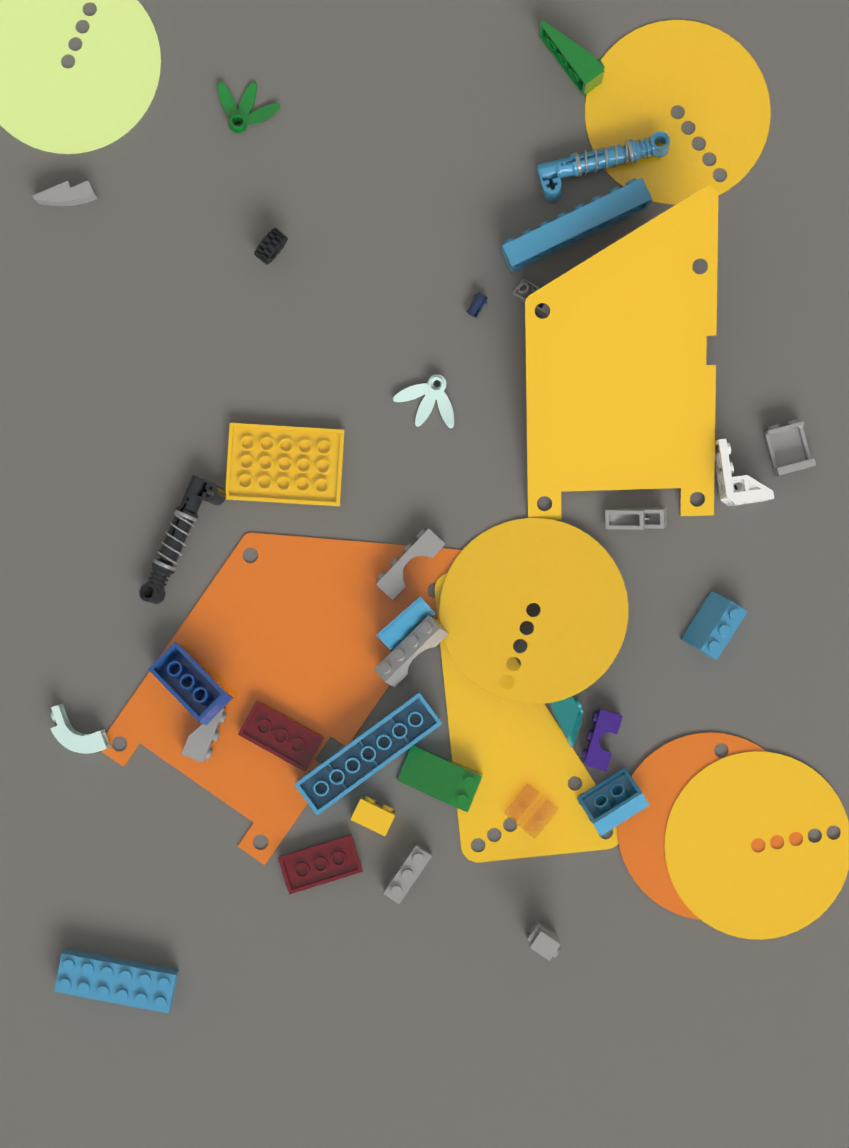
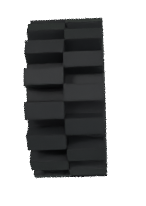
M277 228L272 229L259 243L254 255L268 265L284 248L288 237Z

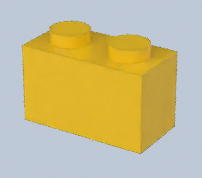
M366 796L365 798H360L350 820L386 836L396 813L393 812L394 809L385 804L380 806L376 804L375 799Z

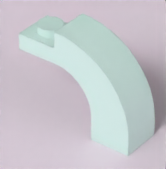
M63 704L51 707V717L57 723V726L50 729L54 737L64 747L83 754L95 753L111 747L105 729L92 734L80 733L70 724Z

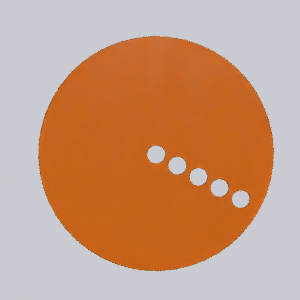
M708 732L686 735L664 744L645 758L631 777L644 794L649 806L617 826V838L623 861L640 889L663 908L675 914L697 920L701 919L685 905L678 895L666 865L664 842L670 811L686 784L705 767L722 759L715 755L714 748L717 744L723 743L728 747V754L725 757L742 752H767L746 739L724 733ZM793 832L789 836V842L793 846H798L803 841V837L799 832ZM774 835L770 839V845L774 849H780L784 844V840L780 835ZM760 838L754 839L751 843L752 850L755 852L763 851L765 842Z

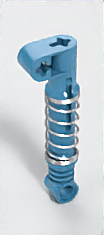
M660 131L654 133L652 137H648V140L647 138H644V141L639 139V142L633 139L625 140L623 147L615 142L614 146L607 147L605 145V148L598 150L595 147L594 151L587 152L585 150V153L581 154L575 152L571 153L569 157L536 164L542 194L547 201L554 202L562 194L561 178L569 176L580 177L582 173L586 176L587 172L593 171L596 173L598 169L606 171L607 167L613 166L616 168L619 164L626 166L628 161L630 164H634L641 157L643 159L646 156L650 157V154L654 157L662 158L668 154L670 137L667 133ZM657 143H662V144H664V145H663V146H657L656 144H657ZM552 180H553V190H551V188L549 187V181H552Z

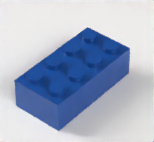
M174 642L148 669L191 715L204 725H207L233 698L177 642Z

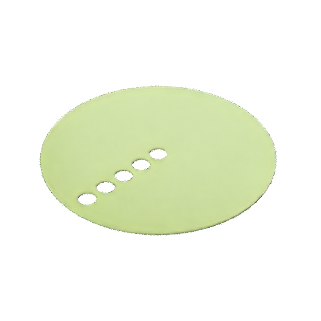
M0 0V125L8 133L21 142L42 151L57 154H78L94 151L115 142L140 121L149 108L158 87L161 71V52L154 25L138 0ZM91 2L96 5L97 11L94 15L87 16L83 13V7L86 3ZM86 20L89 23L90 27L86 33L77 32L76 24L78 21ZM74 37L82 41V47L78 51H73L68 46L70 39ZM65 55H71L75 58L73 67L64 68L62 66L61 60Z

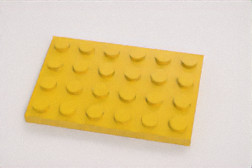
M230 423L225 500L340 507L345 430Z

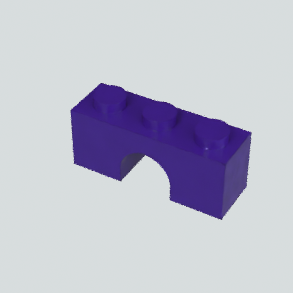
M598 708V712H594L592 717L593 729L588 731L586 741H589L587 749L584 748L581 754L584 765L607 772L612 753L601 748L600 738L608 732L618 734L622 715Z

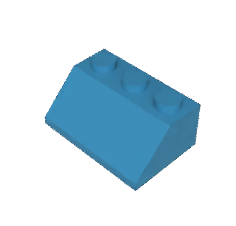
M711 591L681 637V640L709 658L717 660L748 611L731 600Z
M420 596L384 627L377 636L393 651L428 615L433 617L435 612Z
M626 768L621 769L577 797V800L600 836L649 806L644 794Z

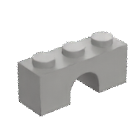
M416 842L397 873L393 875L384 888L383 894L400 904L431 859L432 853Z
M536 920L526 936L527 940L530 941L529 947L550 961L552 957L556 958L561 950L559 947L561 945L556 932Z

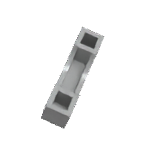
M429 528L426 531L422 529L416 536L418 540L413 545L409 543L404 548L403 552L405 554L400 559L396 557L390 563L392 568L387 573L383 571L376 578L379 581L376 585L392 600L406 587L403 580V571L406 564L418 556L433 558L445 546V543Z
M428 615L374 670L385 683L396 687L408 675V667L412 660L424 650L436 647L449 633L438 620Z

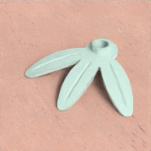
M440 374L432 375L427 383L409 386L393 397L394 402H405L425 394L416 414L415 425L419 427L426 421L437 400L438 408L445 424L449 428L454 427L453 407L447 394L444 392L447 382ZM435 380L440 381L441 385L439 387L434 385Z

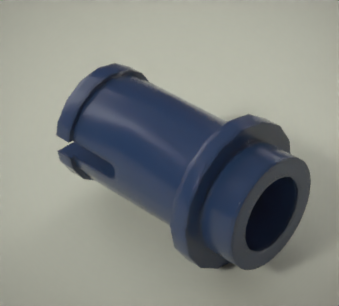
M480 292L474 295L475 298L466 311L475 318L478 317L483 305L487 304L486 300L488 299V297Z

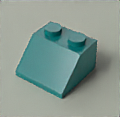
M571 696L564 700L550 703L553 714L570 747L574 746L583 721L581 714H583L582 706L578 698L574 699Z

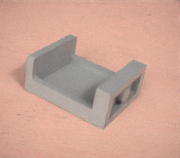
M798 419L786 422L787 426L780 427L779 424L769 426L768 431L763 433L775 477L816 466L815 459H811L803 429L804 421L798 422Z

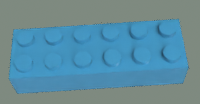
M66 948L61 953L54 992L169 1013L173 1005L179 970Z

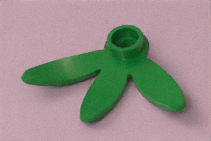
M218 82L217 84L220 103L226 114L230 117L228 127L234 133H242L247 129V125L261 123L269 119L281 107L279 103H273L250 113L257 95V84L252 82L244 92L237 110L235 101L223 82Z

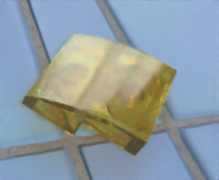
M527 784L504 814L535 839L558 812L559 808L530 784Z

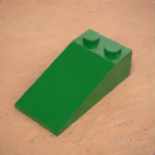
M544 20L541 21L539 27L540 39L580 93L585 96L600 85L605 72L602 61L600 59L596 60L594 55Z
M413 745L408 752L397 781L468 812L483 774Z

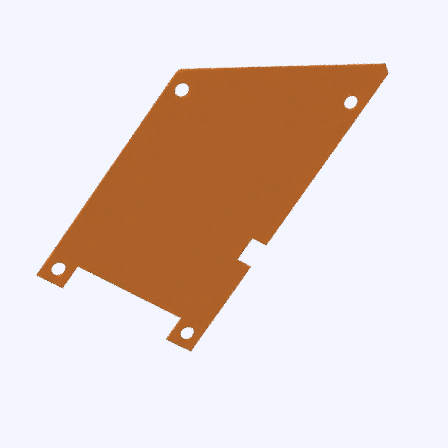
M264 533L245 534L163 651L164 653L174 642L179 643L233 697L225 706L227 716L224 723H220L218 727L220 734L217 741H213L211 745L213 752L210 759H206L202 763L181 755L188 736L200 727L202 723L198 722L150 671L106 733L111 747L101 752L124 767L139 744L149 749L251 820L253 824L238 847L265 865L308 804L294 785L295 781L320 764L315 759L330 737H333L343 745L349 743L389 687V684L385 683L374 670L392 652L379 639L377 634L420 596L435 612L433 617L436 619V600L428 595V586L436 583L442 575L448 573L451 565L462 550L442 548L433 558L418 556L411 559L403 571V580L406 587L392 600L376 585L379 582L376 578L383 571L387 573L392 568L390 563L396 557L400 559L405 554L403 550L407 545ZM247 548H254L258 553V558L253 563H248L243 558V553ZM256 701L267 705L324 737L305 772L238 735ZM117 736H122L127 741V747L123 751H116L112 746V741ZM260 834L268 839L267 847L261 850L257 849L253 844L254 837Z

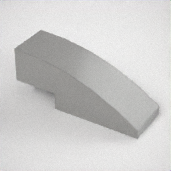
M89 180L73 187L66 181L32 195L38 204L48 206H75L98 199Z
M667 507L605 510L606 529H664L667 526Z

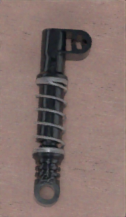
M192 475L180 506L176 507V510L173 512L175 517L173 521L169 522L171 524L170 529L165 531L167 536L165 540L161 541L163 544L161 550H157L161 557L153 559L152 570L154 572L150 573L152 577L148 578L150 582L147 581L139 590V596L143 601L160 604L164 600L165 588L163 586L167 585L165 581L168 582L169 580L167 577H170L175 572L176 568L174 566L178 565L176 561L179 556H182L180 552L182 547L186 546V538L190 537L188 533L194 527L193 522H197V512L202 501L204 500L213 505H221L226 499V492L222 487ZM207 489L214 492V495L207 494Z

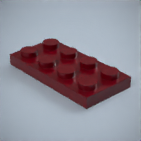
M256 701L238 733L239 736L304 772L307 770L324 739L321 735L259 701Z
M352 834L278 857L289 895L363 872Z

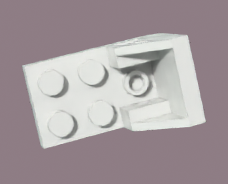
M726 439L715 441V469L719 497L727 506L774 499L773 490L748 475L732 477L731 474L734 473L733 463L729 461V454H731L730 443H727Z

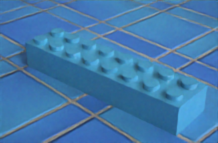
M634 178L628 181L625 187L620 189L615 187L608 191L609 194L604 197L601 195L591 199V203L587 205L583 203L573 208V212L568 214L563 212L556 216V220L549 222V220L544 221L538 225L539 228L533 231L528 229L521 233V237L516 239L512 237L504 241L501 255L510 274L647 209L652 201V197L643 178L639 180Z
M418 691L295 781L294 785L315 814L319 815L439 727L442 721L420 691Z

